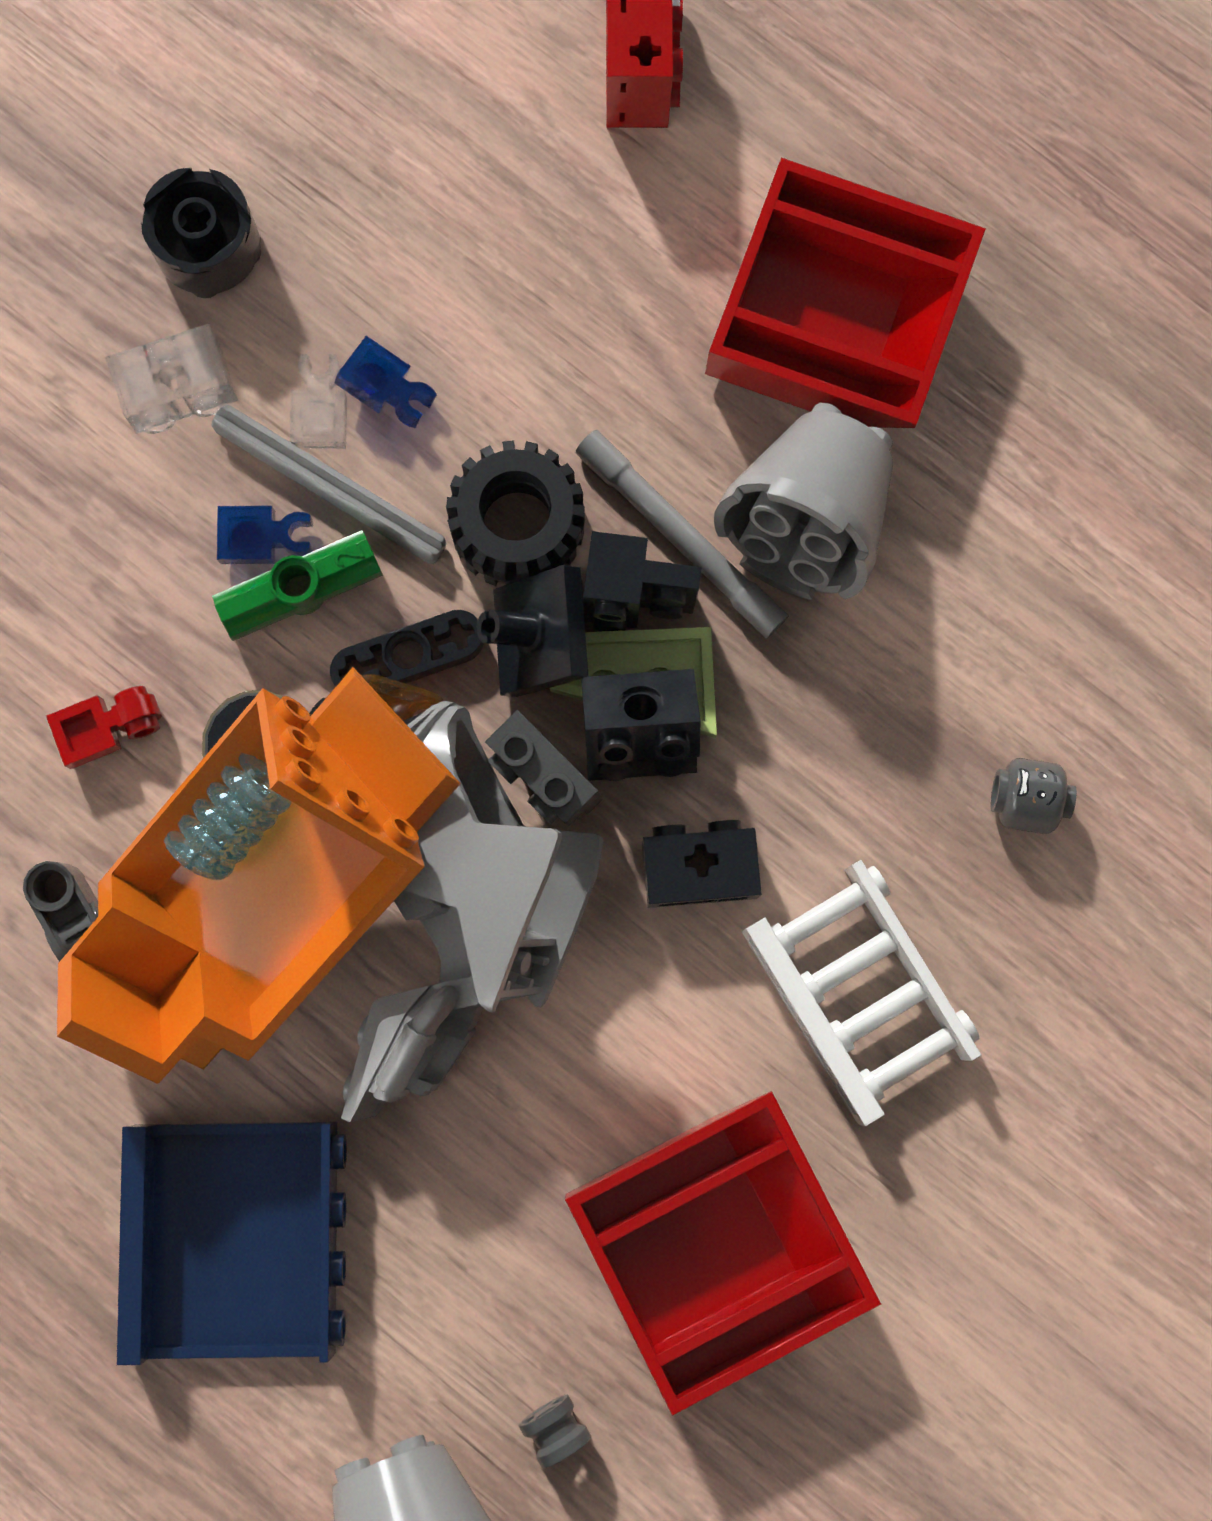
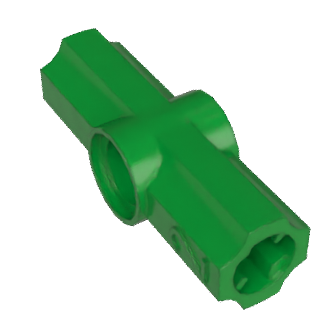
M363 530L304 556L291 555L283 557L275 563L270 571L213 595L212 598L222 624L231 640L235 641L294 614H311L319 609L324 601L379 578L383 574ZM298 575H306L311 578L310 587L304 594L296 597L286 595L285 589L290 579Z

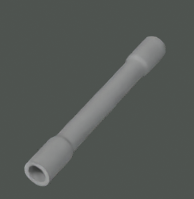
M594 430L584 438L577 447L575 454L607 485L614 487L694 566L702 567L701 572L731 601L732 606L765 639L769 638L787 620L789 615L756 583L749 581L633 469L631 462L598 430Z

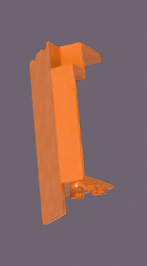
M354 667L350 669L311 716L293 698L283 696L280 699L262 688L98 882V917L58 963L57 1037L156 1084H159L181 1059L204 1070L222 1049H225L249 1061L425 867L417 832L461 783Z

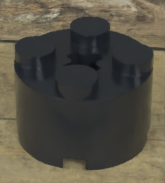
M190 167L177 169L166 174L150 188L143 204L145 210L143 223H141L142 235L161 271L174 285L193 293L197 297L211 298L217 293L235 287L249 275L261 256L260 237L250 208L239 186L222 172L209 169L210 172L192 171Z

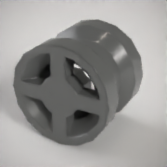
M568 1394L560 1396L538 1408L519 1424L524 1437L531 1438L538 1448L536 1458L542 1468H547L561 1462L582 1448L591 1439V1434L586 1425L578 1424L572 1414L574 1404Z

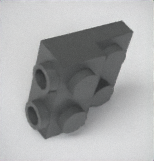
M518 710L485 741L495 752L487 761L510 784L520 777L535 792L527 802L550 825L559 817L569 827L583 812L588 815L603 800L598 790Z

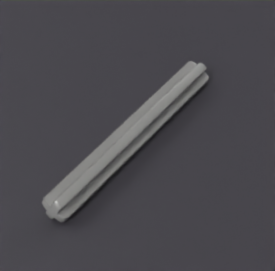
M223 405L214 416L211 425L217 434L428 564H434L443 554L447 543L442 535L234 407Z

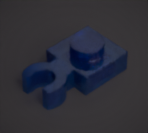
M367 335L339 370L334 381L336 385L378 414L386 403L390 404L395 408L398 419L403 424L412 428L417 427L423 414L414 409L409 401L417 400L430 408L437 396L435 390L428 384L406 380L405 378L411 366Z
M218 506L217 560L220 564H275V549L284 548L291 555L304 556L313 552L311 543L304 541L295 542L291 539L293 531L299 527H313V519L308 513L293 512L286 515L281 521H275L276 511L273 506Z

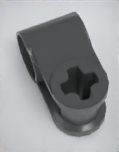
M45 861L36 864L28 871L24 878L23 892L44 929L51 950L60 962L78 941L77 938L81 937L98 917V900L86 881L85 876L78 868L70 864ZM60 872L66 880L67 889L64 896L59 901L53 903L46 897L45 883L52 874Z

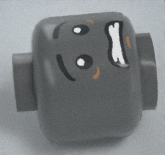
M1016 758L1007 765L1006 769L997 770L992 786L990 807L992 812L999 814L1001 823L1008 829L1049 834L1057 829L1062 818L1070 819L1072 817L1076 804L1077 790L1076 786L1067 785V775L1061 765Z

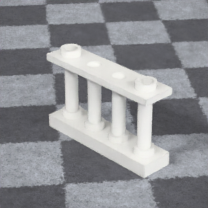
M859 860L844 870L852 882L851 886L783 927L779 923L771 927L765 917L743 930L742 934L855 1121L859 1125L867 1126L885 1115L878 1104V1101L885 1098L883 1091L953 1048L959 1058L964 1061H973L981 1056V1053L974 1043L980 1039V1036L973 1022L963 1010L955 1013L885 897L891 894L886 881L874 866L867 869L862 860ZM865 903L882 933L811 975L806 971L800 975L789 955L796 952L794 946ZM895 952L910 976L911 981L846 1021L840 1023L836 1019L829 1023L818 1005L825 1000L823 994L890 953ZM924 1000L941 1029L872 1072L867 1068L859 1072L848 1052L855 1049L853 1043Z

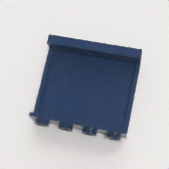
M337 1122L135 1124L122 1127L117 1365H141L148 1359L319 1357V1363H326L336 1353V1346H344L346 1316L345 1310H336V1287L345 1285L346 1254L345 1251H336L337 1228H344L346 1224V1193H337V1169L346 1168L347 1139L345 1134L337 1135Z

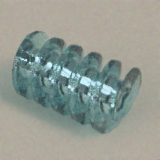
M241 753L239 756V762L243 770L234 766H225L221 772V777L226 785L212 782L206 790L210 800L204 798L197 799L192 806L195 816L183 815L178 822L181 832L170 831L165 836L164 843L171 855L185 868L199 876L212 880H222L229 877L234 870L235 864L245 859L249 848L259 843L263 836V831L272 828L276 823L278 815L286 812L291 805V801L270 789L266 763L252 755Z

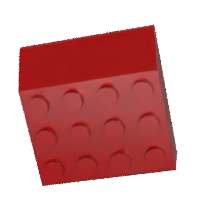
M781 157L710 347L705 375L810 412L816 404L828 403L838 408L843 415L856 419L867 427L915 428L986 228Z
M772 1091L700 1123L565 1195V1201L672 1416L881 1305Z

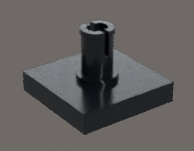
M561 565L493 589L494 610L481 613L477 622V634L482 643L497 644L500 696L519 697L589 676L581 567Z

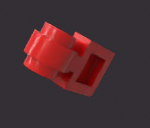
M135 686L117 693L114 696L116 705L112 706L109 711L104 699L96 695L46 715L64 766L74 769L121 750L122 747L116 733L118 730L126 732L129 739H139L157 732L160 729L158 720L161 719L162 714L154 694L147 693L145 686Z

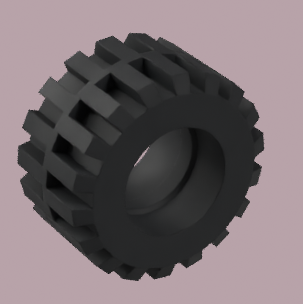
M514 440L503 441V451L494 453L491 445L480 450L481 460L477 463L469 457L462 464L463 476L455 475L450 485L452 496L447 497L446 510L455 549L460 559L464 558L467 568L475 576L480 572L484 575L485 582L493 586H497L498 581L510 584L564 565L565 563L571 565L577 556V546L582 544L585 506L583 504L580 483H575V472L568 463L561 466L559 464V455L550 449L544 455L538 453L537 443L526 441L524 450L515 449ZM526 493L544 503L549 510V519L542 530L536 535L525 540L511 541L496 536L486 527L484 517L488 508L494 501L506 494Z

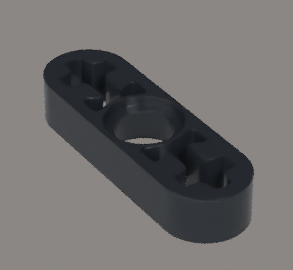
M452 610L344 648L335 655L331 662L330 676L335 686L338 685L342 680V675L349 672L348 663L352 660H357L362 667L378 663L373 652L381 649L383 661L392 675L382 679V673L379 668L363 674V678L377 693L471 661L481 652L484 644L480 641L477 634L478 619L468 611ZM454 624H460L464 631H474V634L467 637L468 646L466 648L458 650L454 642L438 646L443 657L433 660L432 648L424 634L434 631V638L438 642L451 636L450 627ZM411 640L417 642L423 648L421 662L411 669H402L396 666L392 660L394 648L403 641Z

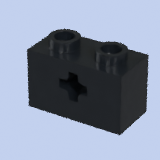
M741 820L708 823V832L687 834L686 825L657 826L652 828L653 836L643 837L642 853L647 908L757 899L762 895L755 828L741 829ZM696 849L703 850L704 858L715 860V865L708 868L705 877H698L696 868L685 867V861L692 859Z

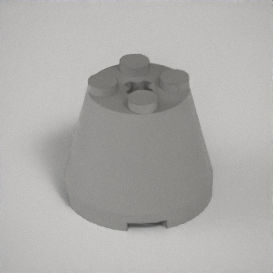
M816 404L811 412L799 417L727 488L714 513V526L717 536L728 537L731 543L744 555L739 563L742 567L763 582L781 591L812 600L815 592L838 593L844 599L857 595L865 586L876 562L893 470V458L890 452L893 446L892 438L880 428L867 427L856 419L843 415L838 408L831 404Z
M424 1435L411 1437L393 1445L390 1448L392 1457L370 1465L369 1458H363L345 1464L335 1470L338 1483L332 1488L334 1521H491L445 1446L435 1445L434 1441L426 1442Z

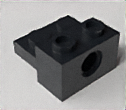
M592 531L583 595L584 621L592 622L593 629L601 632L626 631V627L637 628L639 607L650 608L652 616L664 619H680L683 613L693 614L699 591L702 567L645 560L648 538Z
M694 669L581 677L588 781H619L625 778L647 776L674 777L680 774L697 773V757H700L701 720Z

